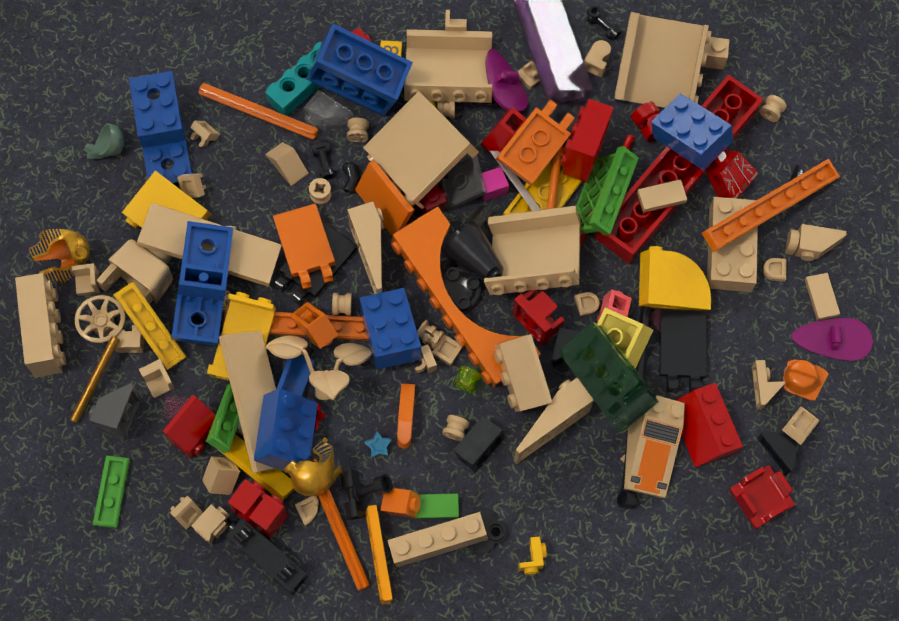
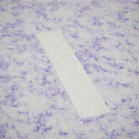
M490 151L495 159L500 154L499 151ZM497 161L532 211L541 210L516 174Z

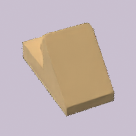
M756 360L752 365L757 410H762L786 382H768L770 380V370L766 367L765 360Z

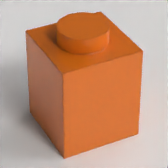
M392 488L391 492L383 495L381 511L394 516L416 518L421 506L420 495L411 490Z

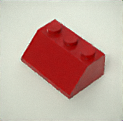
M716 383L695 389L675 400L685 403L684 424L681 435L695 468L737 454L742 449L743 445Z

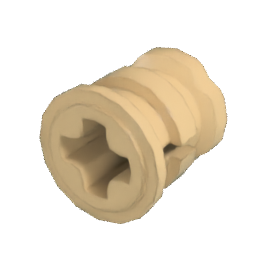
M425 320L419 327L417 334L422 339V343L425 345L430 344L431 348L434 349L445 332L437 331V327L429 326L428 320Z

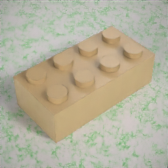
M713 197L709 206V228L757 200ZM758 226L715 252L708 245L707 281L710 289L752 292L757 281Z
M43 273L17 277L15 281L24 363L35 378L63 373L62 366L66 365V358L64 352L60 350V344H63L64 341L62 331L58 330L57 323L61 322L59 309L55 308V302L59 300L57 289L53 288L51 280H47Z

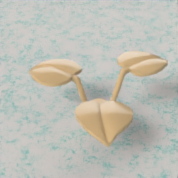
M282 336L272 340L265 347L273 355L283 359H292L301 354L304 355L310 371L309 382L315 387L316 398L321 400H334L339 392L349 384V376L338 370L342 362L349 366L359 365L372 356L371 350L363 345L355 343L341 344L334 349V356L339 358L336 360L334 370L314 371L308 352L305 350L308 343L300 337Z

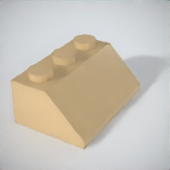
M529 334L495 345L494 357L496 362L500 363L503 371L500 375L504 386H507L510 395L507 398L510 407L514 408L515 412L552 403L532 335Z

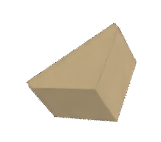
M283 142L265 154L291 186L309 174L295 149Z

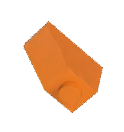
M308 302L290 315L307 338L320 349L331 344L333 339L338 336L326 314Z

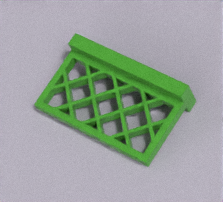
M618 147L615 154L597 157L588 182H585L576 204L577 211L582 220L580 234L598 231L603 235L611 233L639 159L626 147Z

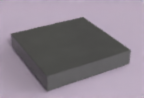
M469 154L464 156L449 171L448 179L440 180L441 189L445 191L448 198L446 209L448 210L458 208L487 194L477 155L474 158Z

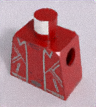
M728 150L723 151L707 169V175L716 196L737 199L759 174L741 153Z

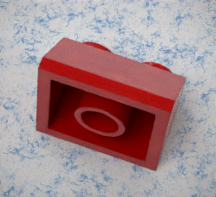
M192 395L162 432L170 444L192 459L194 455L198 456L206 446L204 443L207 440L216 415L196 396Z

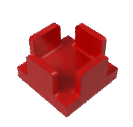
M529 290L526 294H520L514 299L512 315L542 347L559 331V327L563 328L565 322L562 316L554 322L550 314L557 309V305L544 291L537 295V290Z
M769 465L754 471L729 489L754 529L759 528L795 506L789 495L793 491L782 473L780 471L774 473Z

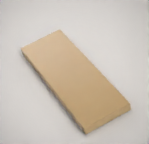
M151 203L138 237L137 245L182 259L188 221L212 225L219 224ZM233 229L228 274L269 286L282 245ZM209 242L201 245L204 251H212L214 249V246Z
M260 330L222 335L219 337L253 474L274 470L275 468L254 461L263 396L276 390L262 332Z

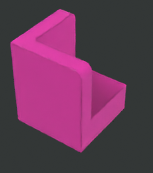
M502 167L482 173L487 194L482 195L483 202L508 194L509 184Z

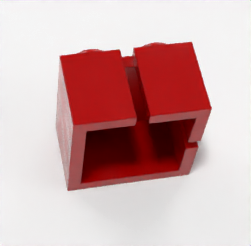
M245 479L230 498L228 504L236 515L271 539L288 517L285 510L286 507L283 505L284 502L274 494L271 497L267 495L264 491L265 488L258 482L253 480L250 483Z

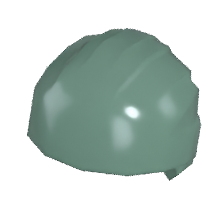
M106 123L95 145L88 143L85 145L84 151L87 152V158L103 159L104 157L120 154L125 143L122 130L114 124Z

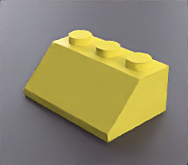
M604 308L576 370L625 392L652 335L653 329L608 308Z

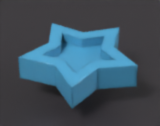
M376 431L372 439L364 441L371 449V458L377 454L388 456L387 446L392 439L382 437Z

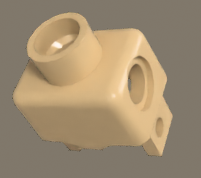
M131 239L108 259L111 265L96 281L101 289L107 292L121 276L128 284L133 281L149 304L152 301L157 303L174 281L167 265L173 256L139 246L135 240Z

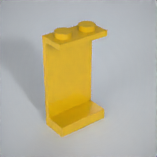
M236 292V295L229 294L230 305L221 336L261 330L266 347L276 311L274 304H271L272 301L261 297L258 300L249 299L248 294ZM219 340L213 365L209 364L207 374L211 377L230 381Z

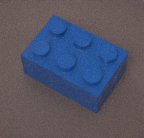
M681 93L651 121L653 138L702 170L707 168L733 142L731 124Z
M401 288L360 297V312L376 370L421 360V344L405 289Z
M281 388L263 396L254 461L285 472L283 469L292 460L296 463L299 461H310L318 403Z

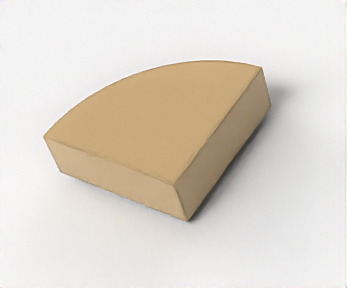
M311 496L295 504L305 526L309 525L315 519V515H317L319 508L317 496Z

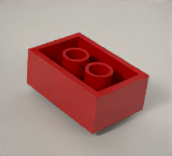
M591 99L588 100L586 107L581 106L578 121L574 123L571 132L573 136L570 139L568 138L564 149L565 153L561 164L564 165L562 174L588 182L606 136L614 107Z

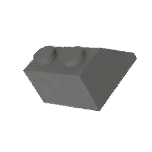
M127 384L98 399L96 405L91 407L89 413L90 422L99 433L125 440L142 397L134 385Z

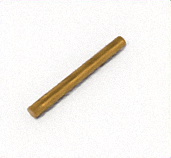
M111 336L70 417L71 421L79 422L120 339Z

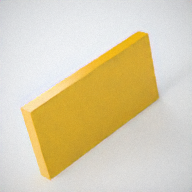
M552 160L532 186L528 183L524 185L541 210H546ZM562 164L560 167L556 208L564 207L583 182L562 174L564 169ZM519 192L503 215L532 212V209Z

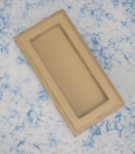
M681 180L646 187L637 191L643 213L687 202Z
M828 273L806 277L805 283L817 321L838 317L840 311Z
M800 407L782 431L801 445L817 425L819 419L803 407Z

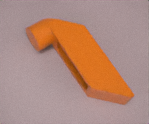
M401 384L397 444L402 449H406L411 445L415 384Z

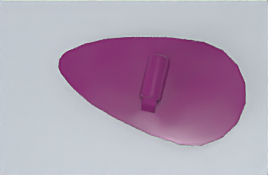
M490 49L486 55L485 67L488 84H492V96L505 110L514 107L520 113L527 108L528 98L519 81V73L513 71L508 62L496 50Z
M835 318L812 322L798 328L791 336L795 343L810 352L845 361H856L864 358L872 349L873 343L871 332L867 326L859 320L852 318Z

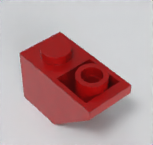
M514 107L510 108L502 115L480 145L490 154H492L490 151H499L501 153L526 121V118Z

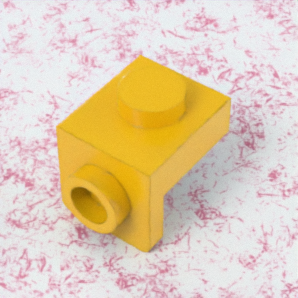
M531 537L529 541L532 562L519 563L518 565L519 572L524 571L525 575L537 574L539 569H543V558L547 557L545 543H541L540 537Z

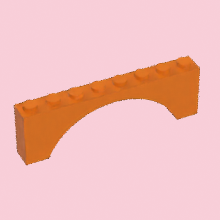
M437 206L394 233L391 246L397 255H402L405 260L404 265L409 273L413 272L418 278L416 282L423 292L427 291L431 297L429 301L433 308L440 310L443 315L442 320L447 328H452L456 333L455 339L461 347L465 346L469 352L468 358L474 366L478 365L482 371L481 377L487 385L491 384L494 388L502 383L500 374L503 372L500 363L498 364L494 357L495 345L523 336H507L488 331L468 319L451 300L444 286L440 270L441 246L449 232L450 223ZM536 347L538 357H540L541 353Z

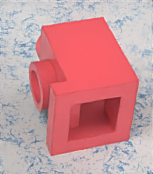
M610 290L603 297L597 321H599L604 308L628 317L632 298L620 291Z

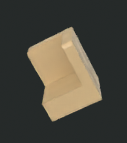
M446 10L445 30L466 31L467 19H450V10Z
M94 263L72 266V272L76 280V294L78 296L101 293L100 286L96 281L99 278V271Z
M160 359L139 369L153 398H157L175 389Z
M211 456L203 476V483L209 493L230 495L240 470L229 458Z

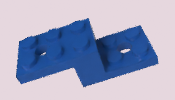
M168 71L129 78L137 134L143 148L147 179L156 170L174 185H179L177 177L182 174H192L173 72ZM153 92L160 94L159 98L155 100L149 99V95ZM166 161L174 163V166L169 170L162 168L163 163Z
M192 221L187 222L171 340L213 346L218 345L233 227ZM209 242L214 246V249L212 251H204L201 245ZM199 315L204 319V322L200 325H195L192 323L191 318Z

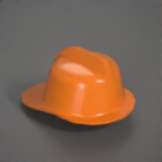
M806 360L788 361L783 381L786 382L784 389L800 397L816 400L828 373L823 368Z

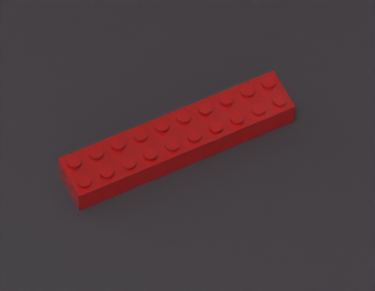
M728 74L703 103L702 107L732 125L734 141L759 111L763 98ZM666 147L624 196L611 233L603 235L598 231L594 239L630 265L680 205L643 213L637 194L638 189L681 180L687 197L707 173V169L712 163L702 170L669 147Z

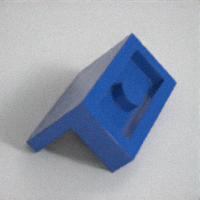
M304 356L287 359L277 389L281 388L303 397L310 376ZM310 359L312 366L314 368L315 360Z

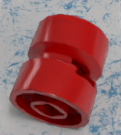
M653 101L639 106L630 117L636 127L641 128L640 133L647 143L656 140L653 138L651 121L661 113Z

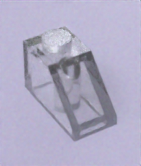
M320 90L303 108L305 121L309 125L317 126L320 129L348 126V120L354 118L353 112Z

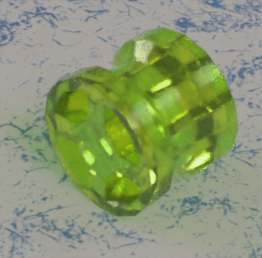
M460 366L459 376L454 379L453 384L468 393H474L475 383L480 380L481 374L470 367Z

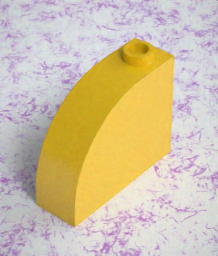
M156 170L122 211L127 216L125 221L135 229L138 225L141 228L143 227L151 203L203 220H208L211 216L208 210Z
M651 246L649 250L640 253L639 306L695 311L711 310V293L708 281L694 261L680 253L664 251L663 247Z

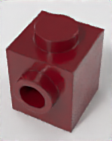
M436 184L420 200L424 208L421 209L418 205L417 207L422 215H425L437 206L443 213L446 211L447 195Z

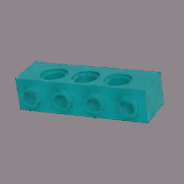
M318 42L308 55L302 56L292 69L286 70L282 78L276 83L268 86L265 92L267 102L279 113L287 116L320 87L306 80V78H301V76L308 75L321 42ZM290 88H291V89H294V90H292V91H290V92H286V91H285L286 89H290Z

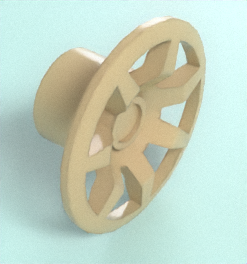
M97 295L85 300L79 306L75 315V326L78 333L84 339L94 343L107 342L111 336L116 337L121 332L125 323V312L116 299L105 295ZM104 300L101 310H97L92 302ZM109 301L114 303L118 310L108 312ZM89 305L93 314L91 316L80 315L82 310ZM120 314L121 320L117 326L113 318ZM79 320L90 322V325L82 331ZM94 331L100 338H93L87 334Z

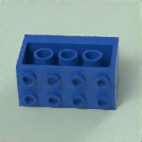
M332 24L321 42L306 80L385 116L398 100L413 62Z

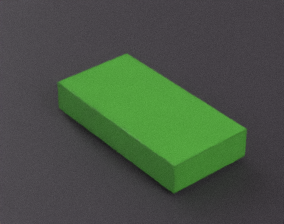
M420 494V509L417 512L416 518H411V520L458 519V494Z

